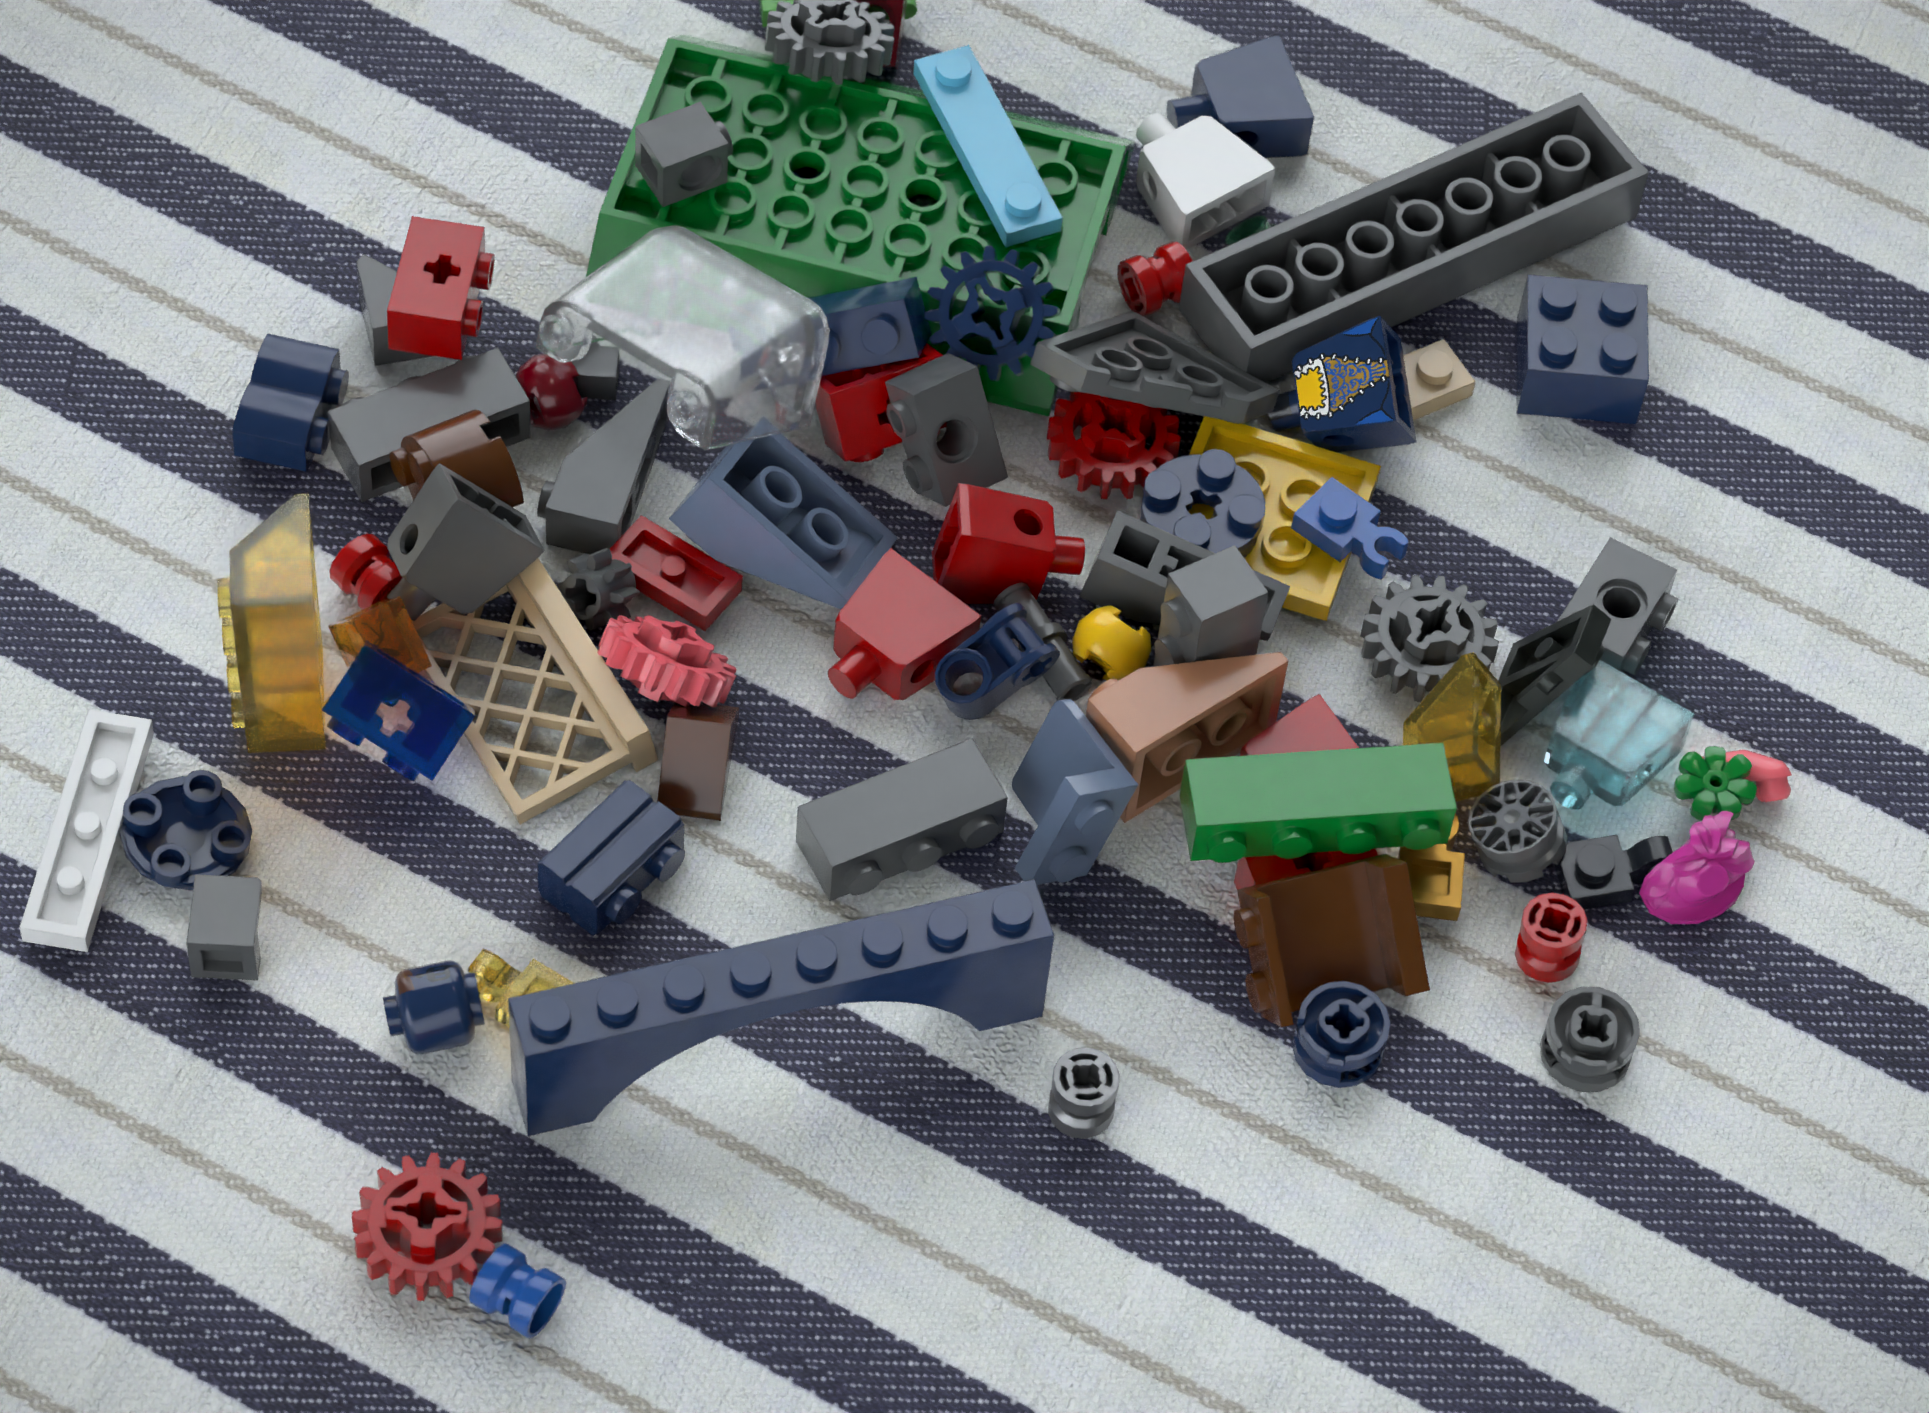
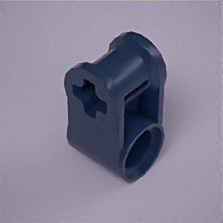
M1014 603L997 612L979 631L953 651L946 654L938 663L935 671V684L947 707L957 717L973 720L988 715L1019 689L1033 683L1044 675L1059 658L1060 651L1052 643L1045 644L1027 622V610L1022 604ZM1012 639H1015L1025 652H1021ZM966 673H977L983 676L982 684L976 692L967 696L953 693L954 683L960 676Z

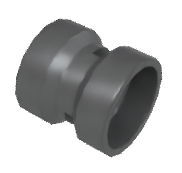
M1082 1047L1068 1051L1057 1061L1053 1070L1048 1113L1051 1122L1060 1132L1072 1138L1087 1139L1098 1136L1109 1127L1114 1116L1120 1074L1116 1063L1107 1054L1097 1049Z

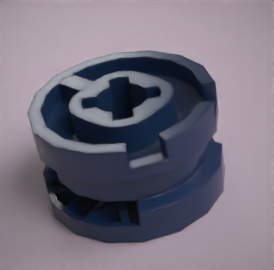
M1351 982L1325 983L1312 990L1301 1003L1292 1048L1296 1062L1304 1073L1315 1081L1336 1088L1357 1086L1370 1079L1381 1066L1384 1049L1388 1040L1391 1022L1387 1007L1377 994L1362 985ZM1379 1057V1060L1374 1065L1373 1061ZM1366 1066L1369 1072L1366 1073L1360 1068ZM1341 1072H1344V1080H1341ZM1350 1073H1353L1358 1077L1354 1079H1348Z

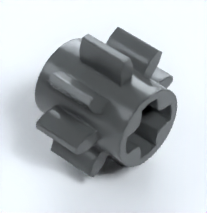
M609 548L590 555L585 553L567 561L572 575L567 577L565 581L558 583V588L561 590L562 596L577 619L586 620L587 630L592 631L607 625L610 618L617 620L619 615L627 618L631 617L629 609L625 604L630 602L632 598L640 596V591L636 589V580L630 563L625 564L620 560L612 559Z

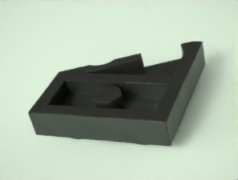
M1592 604L1513 643L1476 736L1494 750L1501 747L1579 678L1589 673L1603 656L1604 646L1602 642L1611 618Z

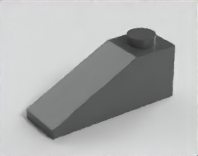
M658 378L563 459L555 482L545 481L539 497L537 516L545 518L547 545L590 555L605 548L610 549L629 529L670 419L669 380Z
M1117 510L1079 597L1101 607L1107 605L1114 606L1121 610L1120 615L1135 622L1160 625L1161 604L1164 603L1168 574L1215 553ZM1253 570L1268 591L1259 639L1268 641L1290 586Z

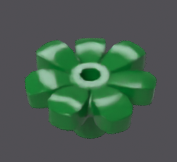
M1709 746L1704 751V758L1695 751L1688 752L1683 756L1678 768L1683 775H1679L1676 778L1674 792L1678 799H1694L1690 808V814L1700 821L1705 816L1716 812L1720 813L1721 811L1734 813L1731 820L1739 817L1742 804L1749 805L1753 802L1757 786L1752 781L1745 779L1750 774L1752 764L1744 755L1737 754L1729 762H1726V751L1723 747Z

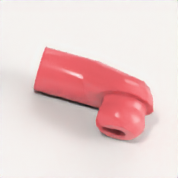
M1749 750L1726 752V762H1729L1737 754L1744 755L1751 762L1750 774L1745 779L1756 782V797L1758 800L1770 802L1789 797L1791 788L1787 777L1792 774L1783 761Z

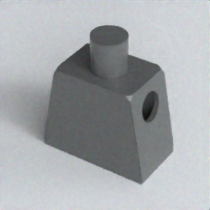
M439 463L388 538L387 548L403 578L388 593L387 598L400 614L412 621H416L435 599L462 614L473 613L539 558L545 550L526 515Z

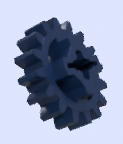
M985 246L983 261L976 262L967 251L960 253L963 269L956 272L944 265L940 271L948 281L945 289L929 287L928 294L940 301L939 309L924 312V319L940 323L941 329L929 338L931 344L943 345L948 343L951 348L947 353L960 359L962 357L965 358L967 362L977 366L978 372L981 366H986L991 381H999L1001 366L1008 365L1010 370L1017 376L1024 374L1021 359L1026 355L1030 358L1033 357L1039 339L1046 340L1056 336L1053 331L1044 326L1045 319L1060 315L1058 307L1045 305L1043 298L1049 296L1055 290L1053 284L1045 282L1036 285L1033 280L1038 276L1041 267L1032 262L1022 270L1019 269L1020 253L1013 249L1008 252L1004 261H998L996 251L992 246ZM987 273H1001L1011 276L1023 286L1020 288L1016 287L1007 292L993 286ZM965 285L969 292L965 308L962 313L954 316L952 319L955 298ZM981 289L997 305L1006 304L1007 311L1000 315V322L1002 324L1000 329L1004 336L1003 339L1000 333L995 331L988 323L982 322L978 324L977 317L985 313L983 305L985 300ZM1033 309L1030 329L1025 338L1019 343L1015 331L1020 317ZM976 336L989 339L994 349H996L997 355L976 353L966 347L962 341Z

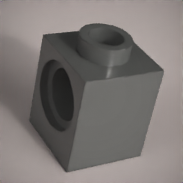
M701 102L635 126V166L662 207L727 183L728 156L733 154L732 141L724 124L721 121L714 122Z

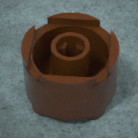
M475 409L405 436L402 439L401 448L390 452L389 457L392 470L398 482L403 487H409L413 500L432 471L440 463L511 507L524 503L517 471L502 438L498 436L489 440L480 427L490 422L485 414Z

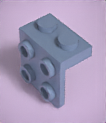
M1071 699L1059 700L1053 704L1012 779L1013 791L1038 825L1014 869L1023 881L1035 879L1036 885L1055 881L1064 883L1076 877L1087 875L1138 786V783L1077 704Z

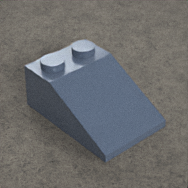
M760 414L716 457L669 518L691 541L698 544L716 561L838 609L844 607L882 556L898 538Z

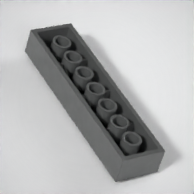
M1581 92L1186 264L1179 311L1212 354L1268 383L1293 372L1292 359L1296 353L1364 321L1381 316L1390 327L1396 326L1637 218L1649 172Z

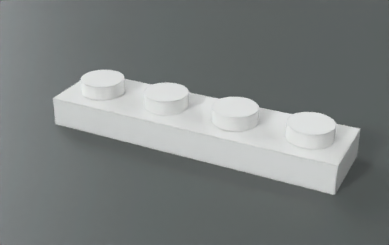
M88 709L20 925L22 941L88 952L121 844L120 829L123 823L124 803L129 796L137 791L153 739L154 731L151 719Z

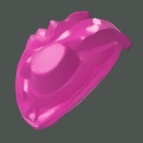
M1721 811L1715 816H1705L1702 822L1694 823L1689 830L1690 838L1646 875L1639 894L1650 914L1670 924H1699L1720 916L1736 903L1744 887L1745 873L1753 868L1755 861L1749 842L1736 839L1735 831L1728 828L1734 813Z

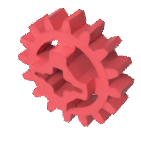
M619 615L617 620L609 619L598 645L597 653L607 658L605 662L607 666L620 669V677L633 683L639 689V694L656 702L666 700L676 702L685 707L690 704L699 707L700 703L703 702L711 707H716L718 702L725 703L736 678L734 674L737 669L727 664L728 658L726 656L713 653L714 645L695 633L697 629L677 620L675 622H668L647 615L644 616V619L636 616L633 621L623 615Z

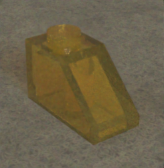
M1474 652L1462 655L1403 722V745L1444 743L1455 802L1480 796L1490 787L1500 784L1501 684Z

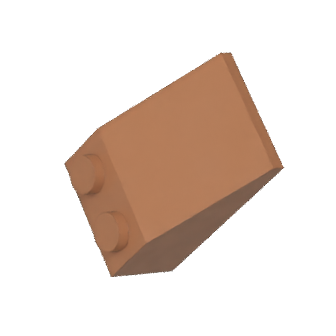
M1281 652L1139 668L1119 681L1117 679L1107 680L1093 691L1088 699L1086 717L1138 783L1135 792L1120 816L1124 823L1180 790L1186 759L1235 756L1240 753L1241 748L1246 742L1276 722L1289 661Z

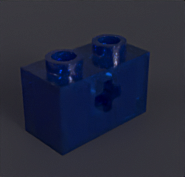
M367 640L364 641L322 707V711L332 717L327 724L329 729L356 746H360L365 738L387 752L382 759L384 764L413 782L420 773L433 781L475 717V709ZM399 700L405 701L408 704L407 717L412 721L410 727L397 724L392 731L385 729L382 726L384 713L378 709L381 703L393 707Z

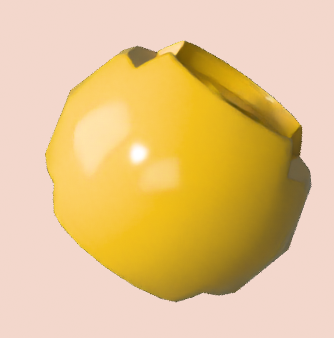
M1111 605L1096 608L1079 620L1072 638L1073 655L1081 663L1088 659L1101 667L1106 672L1103 676L1104 680L1117 679L1119 681L1137 669L1145 668L1151 653V637L1144 627L1141 626L1136 631L1121 621L1118 617L1121 610Z

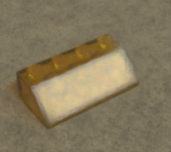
M309 493L295 494L229 551L230 577L217 578L219 618H222L224 656H226L228 692H231L233 728H245L248 753L326 749L323 639Z

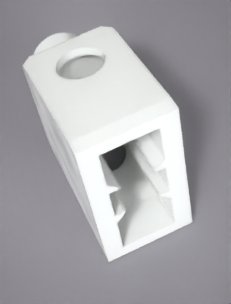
M1156 113L1146 118L1138 127L1136 138L1144 147L1140 151L1136 179L1137 187L1171 242L1178 241L1187 250L1269 206L1275 167L1211 116H1200L1176 129L1163 114Z

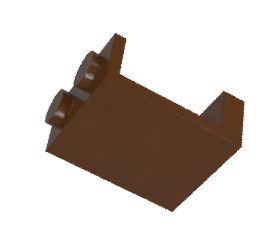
M1381 854L1237 889L1241 909L1234 911V926L1241 946L1249 950L1253 973L1246 975L1248 998L1256 1013L1260 1012L1261 1017L1277 1026L1293 1025L1291 1012L1300 1010L1301 1003L1308 994L1325 983L1346 981L1362 985L1372 992L1389 988L1403 996L1430 990L1407 862L1387 854Z

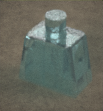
M1600 660L1589 673L1583 675L1575 682L1553 729L1544 759L1546 766L1559 774L1550 786L1551 794L1557 802L1572 810L1581 809L1592 794L1612 806H1623L1679 755L1684 747L1694 713Z

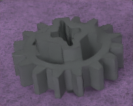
M794 0L793 4L779 1L777 2L776 11H769L765 51L773 52L772 61L775 64L790 63V74L801 73L811 78V81L818 82L823 76L831 77L835 84H842L843 78L846 80L853 78L858 82H864L866 72L879 76L882 74L883 65H890L894 42V26L885 24L886 15L883 12L868 13L869 3L867 2L858 3L855 0Z
M1412 575L1410 586L1407 590H1404L1402 586L1394 581L1389 583L1386 598L1375 595L1371 601L1369 614L1364 616L1360 635L1364 638L1361 655L1365 659H1374L1371 675L1374 678H1380L1389 674L1393 678L1390 691L1394 694L1401 691L1405 686L1413 688L1415 702L1421 703L1426 691H1434L1440 703H1447L1451 688H1455L1465 697L1469 695L1474 680L1485 682L1487 679L1490 665L1494 663L1499 641L1494 639L1498 626L1497 620L1484 618L1488 603L1484 599L1469 603L1466 600L1469 587L1465 584L1457 587L1454 592L1445 589L1446 582L1443 576L1436 578L1433 587L1424 586L1419 575Z

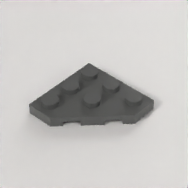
M1129 311L1037 342L1030 363L1032 366L1049 374L1050 381L1054 385L1067 391L1084 392L1120 399L1153 408H1166L1222 419L1236 424H1243L1273 412L1280 392L1275 387L1134 311Z

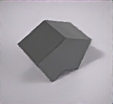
M589 333L558 348V354L568 357L578 371L579 376L574 378V383L581 398L616 400L619 379V347L600 346L592 334Z

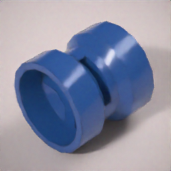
M503 1244L490 1255L482 1266L471 1288L469 1299L471 1304L488 1314L499 1312L507 1315L510 1328L526 1338H533L547 1325L558 1308L565 1293L566 1279L548 1268L534 1270L532 1266L528 1265L526 1254L509 1244Z

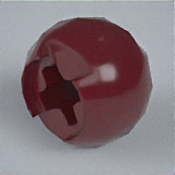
M553 352L534 355L521 365L515 377L530 400V424L546 431L566 428L580 417L586 407L587 397L581 398L574 383V378L579 376L578 371L568 357Z

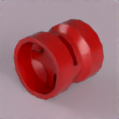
M1178 241L1157 247L1153 257L1145 258L1141 255H1136L1119 263L1117 269L1118 282L1122 295L1131 311L1144 317L1159 311L1162 304L1167 302L1168 299L1174 303H1180L1185 266L1192 262V259L1184 246Z
M364 534L356 537L347 543L333 560L329 570L330 579L345 594H355L358 597V606L371 619L373 618V612L378 608L374 622H379L382 613L384 615L381 622L388 620L399 612L390 604L387 595L403 577L395 562L390 559L388 548L374 534Z
M1546 893L1530 900L1524 908L1520 933L1516 943L1515 957L1518 966L1527 976L1541 982H1558L1571 976L1578 967L1582 943L1586 934L1587 917L1584 909L1576 900L1564 894Z

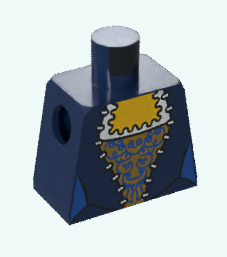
M1377 316L1296 353L1292 359L1296 389L1279 394L1273 412L1268 413L1271 425L1276 432L1301 426L1304 435L1315 446L1334 452L1416 443L1401 338L1381 316Z

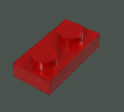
M642 515L610 548L612 559L632 565L631 570L636 580V589L703 631H706L742 591V575Z

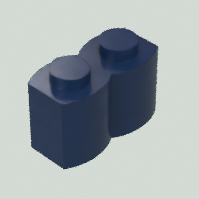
M273 334L266 335L258 352L250 383L245 389L232 429L234 456L307 472L314 454H325L330 440L328 411L331 410L332 405L339 407L342 405L348 387L349 373L348 370H343L340 367L339 349Z

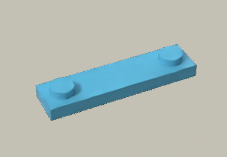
M967 45L914 60L913 74L1004 246L1008 247L1060 232L1062 216L971 47Z

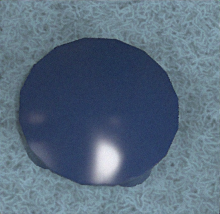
M196 770L187 776L157 781L139 793L129 796L124 803L123 823L120 829V839L125 856L142 876L163 887L193 890L195 874L230 876L235 873L249 854L252 827L245 807L231 791L222 787V782L216 774L206 770Z

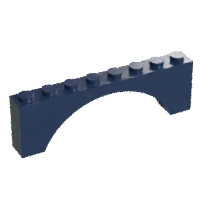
M1035 879L508 998L511 1077L527 1136L592 1122L625 1088L650 1070L679 1053L736 1028L795 1011L857 1002L912 1003L939 1008L953 1013L971 1023L979 1031L1043 1017L1054 933Z

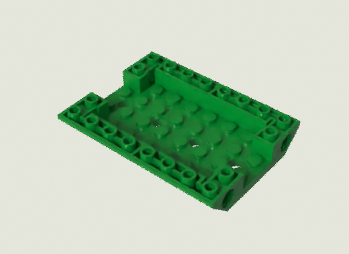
M688 35L668 38L599 212L582 292V304L729 339L728 331L744 310L917 277L925 311L927 312L932 309H939L940 301L928 294L929 287L945 289L948 284L940 269L945 265L959 272L963 269L960 253L967 251L976 262L983 261L985 246H992L996 251L998 261H1004L1005 256L1013 249L1020 253L1019 269L1022 270L1032 262L1041 267L1038 276L1033 280L1036 285L1045 282L1053 284L1055 290L1049 296L1043 298L1045 305L1058 307L1060 315L1045 319V327L1053 331L1056 336L1077 329L1082 293L1101 235H1107L1134 150L1135 141L1005 111L1062 216L1060 232L1005 247L923 91L865 78L864 82H858L853 78L849 80L843 78L842 84H835L831 77L823 76L818 82L811 81V78L801 73L790 74V63L775 64L772 61V55ZM701 102L714 122L721 121L724 124L732 141L733 154L728 156L727 183L662 207L635 166V126ZM801 167H811L821 172V175L813 179H803L797 177L792 172ZM923 194L933 197L937 203L928 207H920L912 204L908 199L915 195ZM987 273L993 286L1007 292L1016 287L1020 288L1023 286L1011 276L1001 273ZM965 285L955 298L952 319L954 316L962 313L969 297V292ZM981 289L985 300L983 302L985 313L977 317L978 324L982 322L988 323L995 331L1000 333L1003 339L1004 336L1000 329L1002 325L1000 315L1007 311L1006 304L997 305ZM1033 309L1020 317L1015 331L1019 343L1025 338L1030 329ZM928 321L932 335L941 329L940 323ZM976 336L962 341L966 347L976 353L997 355L996 349H994L989 339ZM930 339L927 344L942 355H945L951 348L948 343L933 345ZM1028 355L1021 359L1024 374L1020 376L1015 375L1009 366L1006 365L1001 366L999 381H991L987 373V367L981 366L979 369L987 402L1047 417L1050 416L1059 387L1050 381L1049 374L1030 364L1032 358Z

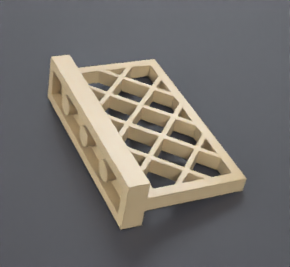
M539 558L473 613H468L467 616L442 603L420 615L416 621L411 620L399 627L405 641L519 824L528 821L628 764H631L635 772H638L658 761L648 727L610 668L605 664L602 656L598 655L597 648ZM509 591L516 602L510 624L480 618L485 603ZM525 618L532 628L522 626ZM441 627L462 630L454 654L428 650L421 638ZM475 632L505 638L497 662L467 657ZM517 640L544 646L546 651L539 670L509 665ZM554 664L561 674L552 673ZM439 667L449 668L446 677ZM461 671L491 676L483 701L458 697L454 691ZM504 679L534 684L526 709L496 704ZM547 687L573 691L576 698L569 717L538 712ZM584 710L591 721L581 720ZM468 713L478 715L475 724ZM491 718L521 723L513 748L486 743L484 736ZM533 726L564 731L556 757L525 751ZM576 734L602 738L610 750L589 763L568 759ZM498 761L508 762L505 772ZM520 765L550 770L551 773L546 787L522 800L514 788Z

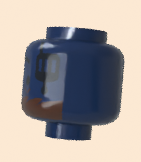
M453 960L400 971L395 979L396 995L383 997L390 1036L404 1034L408 1048L415 1054H426L465 1046L473 1040L475 1026L485 1024L475 972L464 974L460 964Z

